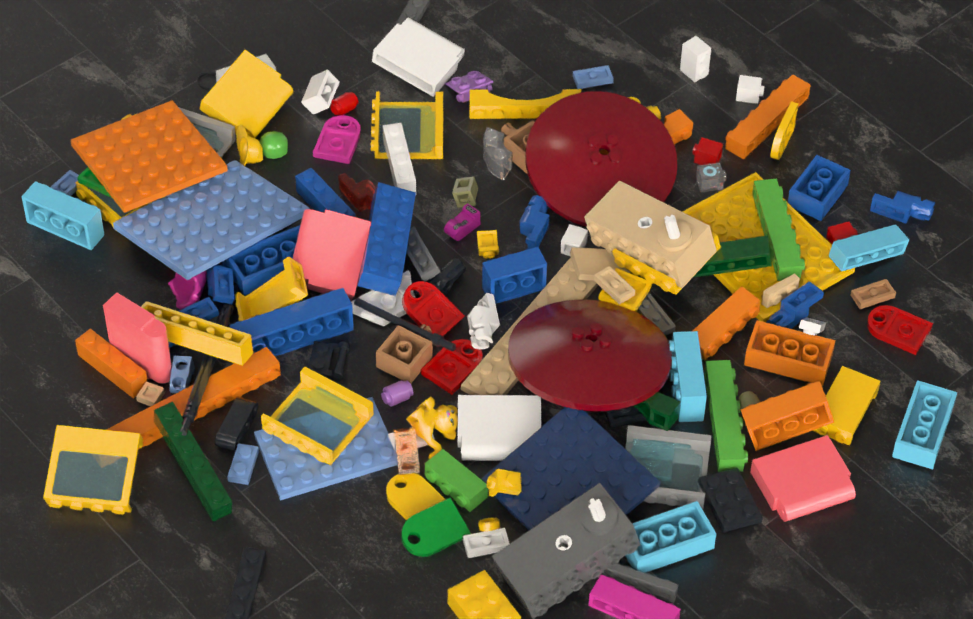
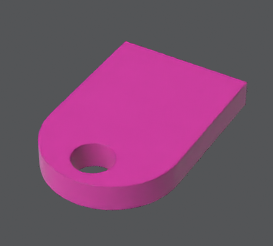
M345 115L335 116L327 120L313 150V157L350 164L361 136L359 122Z

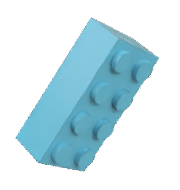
M36 181L22 195L27 223L89 250H92L104 236L101 211L98 207Z
M698 331L673 332V338L669 341L670 351H672V369L669 376L670 381H673L674 384L671 388L672 398L681 402L678 420L679 422L703 421L707 395Z
M917 380L895 442L892 457L933 469L955 404L957 392Z
M698 501L632 523L641 545L635 552L625 556L632 569L646 573L714 549L716 532Z

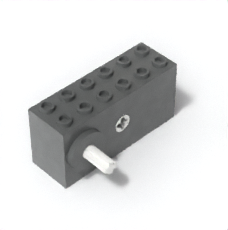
M599 483L494 554L492 558L503 579L534 619L546 613L548 608L554 604L562 602L573 591L580 590L590 579L600 576L602 571L609 566L616 565L625 555L635 552L641 544L633 524L601 483Z

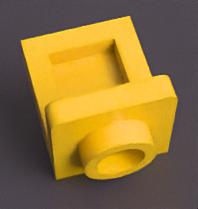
M497 230L477 231L478 255L483 256V258H493L495 255H498Z
M497 469L487 479L489 496L494 497L498 492L519 495L521 493V473Z

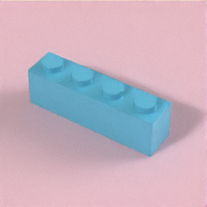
M892 225L836 240L833 242L828 256L841 271L904 254L909 239L897 225Z

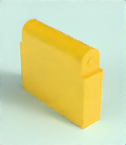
M244 50L202 99L199 110L212 119L235 126V135L237 134L238 126L241 124L245 127L247 136L256 138L292 95L293 89L287 82L281 79L280 73Z

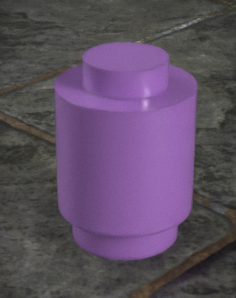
M401 380L384 387L381 397L385 404L392 407L410 399V396L413 395V389L409 381Z

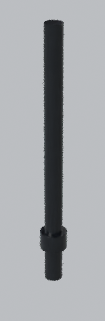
M356 298L354 301V305L431 341L432 345L436 347L441 346L452 352L456 348V344L445 340L444 336L438 333L433 334L360 298Z

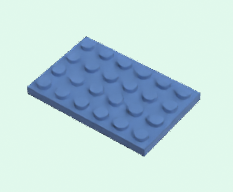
M372 397L367 399L373 402L374 415L332 465L318 461L314 456L301 452L294 445L287 444L281 438L266 433L264 429L254 432L255 439L280 500L400 464L399 456L393 449L387 429ZM324 412L282 423L331 449L332 452L352 429V427Z

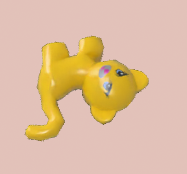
M431 396L423 401L406 418L417 436L424 439L434 449V452L429 454V459L442 450L441 445L432 437L433 429L435 428L441 432L445 438L454 440L456 437L455 430L458 426V409L453 405H440L434 409L435 400Z

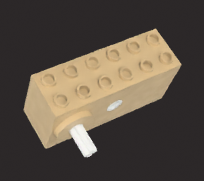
M618 181L584 217L593 244L607 249L611 254H613L612 250L615 248L674 279L676 285L680 288H683L717 251L709 225L621 181Z

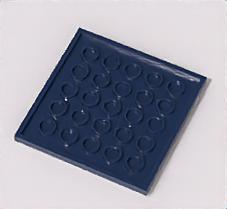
M564 407L481 479L487 484L488 477L497 469L521 473V493L519 495L498 492L494 497L528 530H531L599 483H601L626 516L661 485L660 481L584 410Z

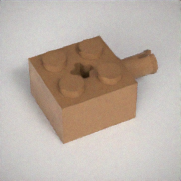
M533 120L518 130L510 123H507V126L505 124L501 129V132L506 135L504 137V154L525 173H527L525 149L529 133L535 123Z
M425 324L420 326V328L432 333L429 326H426V328ZM398 325L376 351V367L403 381L407 380L411 384L421 372V368L432 359V342Z

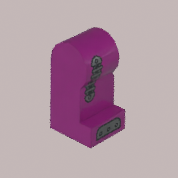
M467 203L462 207V212L447 222L444 232L456 241H460L480 225V211Z

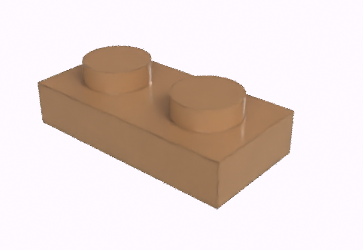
M887 279L851 290V297L859 309L893 299L896 295L895 290Z

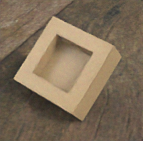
M145 382L136 396L137 402L153 406L160 402L165 394V389Z

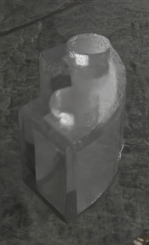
M487 127L483 137V159L487 164L488 170L502 180L512 169V152L504 146V133Z

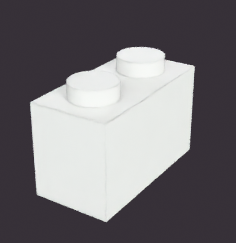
M697 36L683 43L680 71L694 82L705 78L709 73L711 47Z
M328 70L312 76L301 103L313 115L329 108L339 81Z

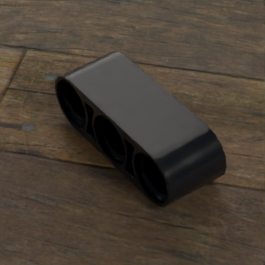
M237 397L218 430L215 445L236 451L238 443H242L257 414L258 403Z

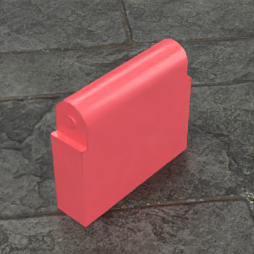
M310 209L304 210L293 259L302 265L307 289L325 294L332 290L344 288L350 301L355 296L369 235L370 221L330 210H325L324 213Z
M116 293L103 305L109 343L145 370L148 380L152 379L160 384L169 382L172 365L165 324L157 320L150 312Z
M828 435L752 460L750 473L772 511L777 510L784 522L852 500L856 497L855 488L850 480L851 473Z

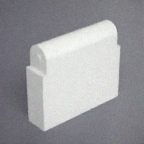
M407 18L401 25L397 23L374 49L372 62L434 97L436 92L457 71L458 63L462 59L465 49L418 22Z
M458 395V448H461L462 460L503 461L541 428V397Z

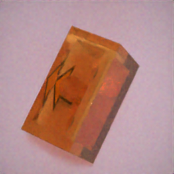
M414 427L393 430L398 474L419 473V458Z

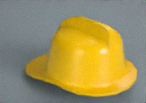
M240 124L236 134L240 163L245 166L246 164L261 162L263 160L262 145L258 139L247 136L245 127Z

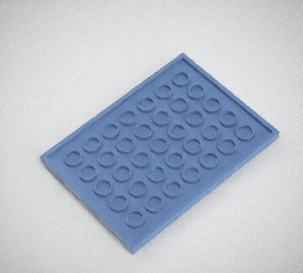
M234 160L227 164V172L155 200L113 222L116 231L186 280H189L302 219L304 210L310 208Z

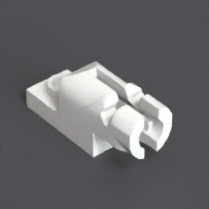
M486 293L479 300L477 306H474L467 315L471 344L476 349L490 347L489 342L493 343L492 334L500 326L494 295Z

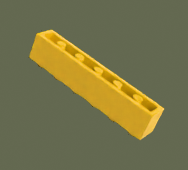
M147 301L141 306L153 314L157 320L165 324L168 342L242 366L253 354L251 334Z

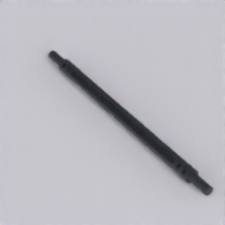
M233 283V303H223L216 324L228 327L236 305L235 294L239 290L237 283ZM208 354L204 355L182 415L183 427L180 431L183 432L182 435L184 436L187 435L190 424L194 422L217 357Z

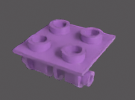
M471 71L463 77H454L451 81L445 83V85L458 93L456 95L457 101L462 103L470 100V90H488L489 93L493 90L490 84L493 83V80L478 71Z

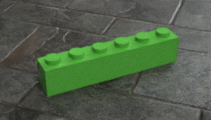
M777 179L754 181L752 195L764 236H768L771 260L777 281H782L794 273L801 279L802 270H805V262L803 258H800V245L796 244L795 229L791 228V216L787 215V202L782 198V186L778 185Z
M730 360L706 361L704 376L718 472L737 467L740 472H743L744 463H748L747 450L743 449V446H745V434H741L743 420L742 417L738 416V413H740V401H736L738 386L733 382L735 380V368H731Z

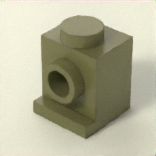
M475 177L456 179L452 194L458 208L465 206L467 203L471 206H476L478 186Z

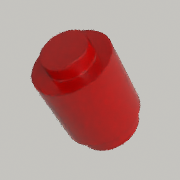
M345 92L332 100L330 109L334 115H345L356 108L358 98L353 92Z

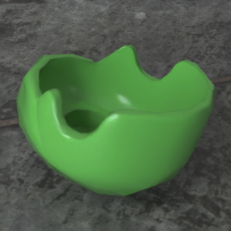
M271 131L261 136L260 144L262 145L264 157L276 159L287 154L288 141L283 133Z

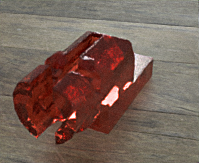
M346 173L339 175V189L359 212L367 208L371 210L376 186L368 179L356 184Z

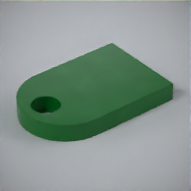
M448 498L408 518L402 528L401 540L404 547L411 554L427 557L462 541L463 536L470 535L471 533L451 498ZM416 535L419 538V543L411 544L408 541V536Z

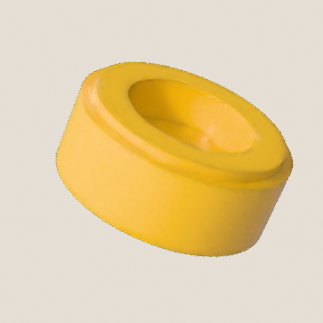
M485 518L478 522L479 531L499 529V519Z

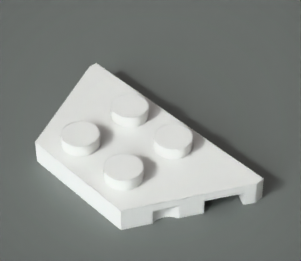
M408 270L403 273L402 282L396 296L371 290L358 298L397 317L407 314L402 305V297L408 286L412 284L410 271ZM414 290L410 291L412 297L415 298ZM355 300L351 301L353 314L382 326L390 323L354 305Z

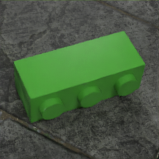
M444 449L425 463V476L427 480L440 487L441 491L445 495L451 496L460 507H464L471 512L488 498L487 484Z

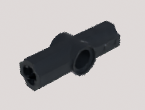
M452 259L440 270L439 274L428 279L427 282L433 284L445 295L452 288L453 282L466 271V267L460 259ZM418 291L414 293L415 298H420Z

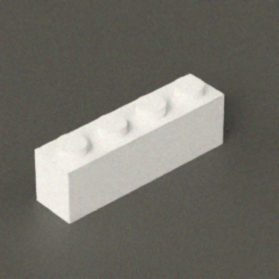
M402 123L383 125V141L394 186L416 192V179Z

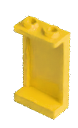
M287 257L283 260L285 270L247 296L237 292L235 298L239 314L238 320L243 321L256 315L292 305L308 296L302 265L291 257Z
M842 366L826 395L834 423L813 431L820 435H828L839 443L850 445L872 399H875L878 394L880 381Z

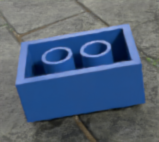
M816 155L789 190L788 203L795 210L822 221L848 186L851 170Z
M539 247L508 254L504 257L482 263V289L485 294L490 293L494 295L495 304L542 291L546 287L547 262Z

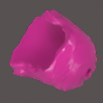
M206 270L189 280L176 273L175 278L168 283L173 294L176 296V307L182 310L199 301L207 279Z

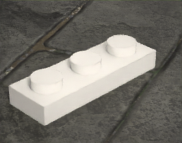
M804 318L801 320L799 328L804 329L803 333L815 336V334L817 335L824 331L826 322Z

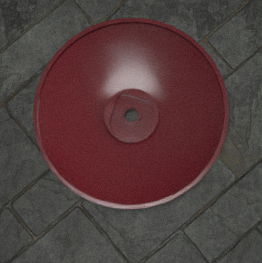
M590 91L564 97L541 113L528 136L525 149V164L534 190L538 196L545 200L547 206L563 218L587 227L584 217L618 181L664 203L676 179L677 153L673 140L664 124L645 106L619 94ZM606 149L609 154L602 155L599 150Z
M567 300L540 307L517 323L510 335L508 344V359L511 369L527 389L554 404L585 411L617 410L647 400L663 387L669 377L672 364V351H670L669 342L658 326L636 311L598 300Z

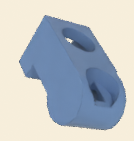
M191 356L173 357L169 385L170 393L176 394L190 387L192 374H194L195 369ZM179 362H186L187 365H179Z

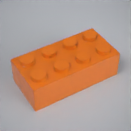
M756 320L746 349L744 365L810 383L820 381L821 386H823L836 340L809 335L801 331Z
M820 381L809 383L804 387L787 391L785 394L770 397L763 402L741 409L756 451L834 423Z

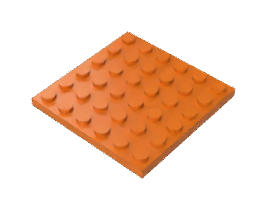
M173 100L71 139V146L124 213L228 171L227 164Z

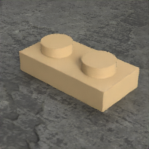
M610 266L594 275V281L619 305L635 296V289Z
M794 273L764 290L762 304L768 308L780 303L781 300L798 290L800 278Z

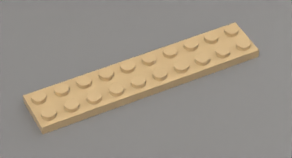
M570 258L461 384V390L469 395H507L518 381L508 359L509 339L517 323L532 311L545 305L567 300H586L597 288L598 284L593 280H578L572 259Z

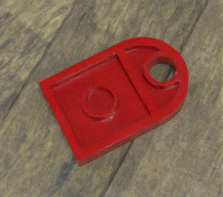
M424 281L412 283L403 294L402 305L405 312L419 326L425 324V328L429 326L433 334L438 333L445 336L465 317L431 283ZM410 291H418L420 298L412 297Z
M887 305L874 308L870 312L867 321V328L875 338L914 355L919 351L933 326V323ZM879 317L883 321L879 322L874 320V318Z
M458 339L452 341V343L456 344L455 350L452 352L443 348L421 368V375L452 395L483 360L482 350L474 348L470 340ZM471 349L474 352L468 354L465 353L464 350Z

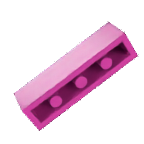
M602 574L589 595L590 607L617 619L680 618L681 609L677 608L674 604L663 602L651 594H645L633 586H627L612 577H606Z

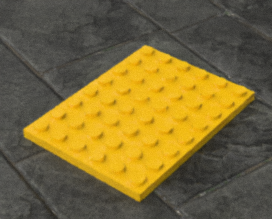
M755 172L682 212L709 225L711 232L718 235L719 242L764 236L752 195L754 181L764 179ZM787 202V215L791 216V228L795 229L796 232L795 241L796 244L800 245V258H803L805 262V270H802L798 289L810 281L823 291L853 274L855 268L841 271L828 256L832 245ZM773 264L771 267L714 274L732 294L743 286L760 299V312L756 316L759 321L767 322L774 313L781 309V302L768 308L762 304L763 291L780 282L777 281Z

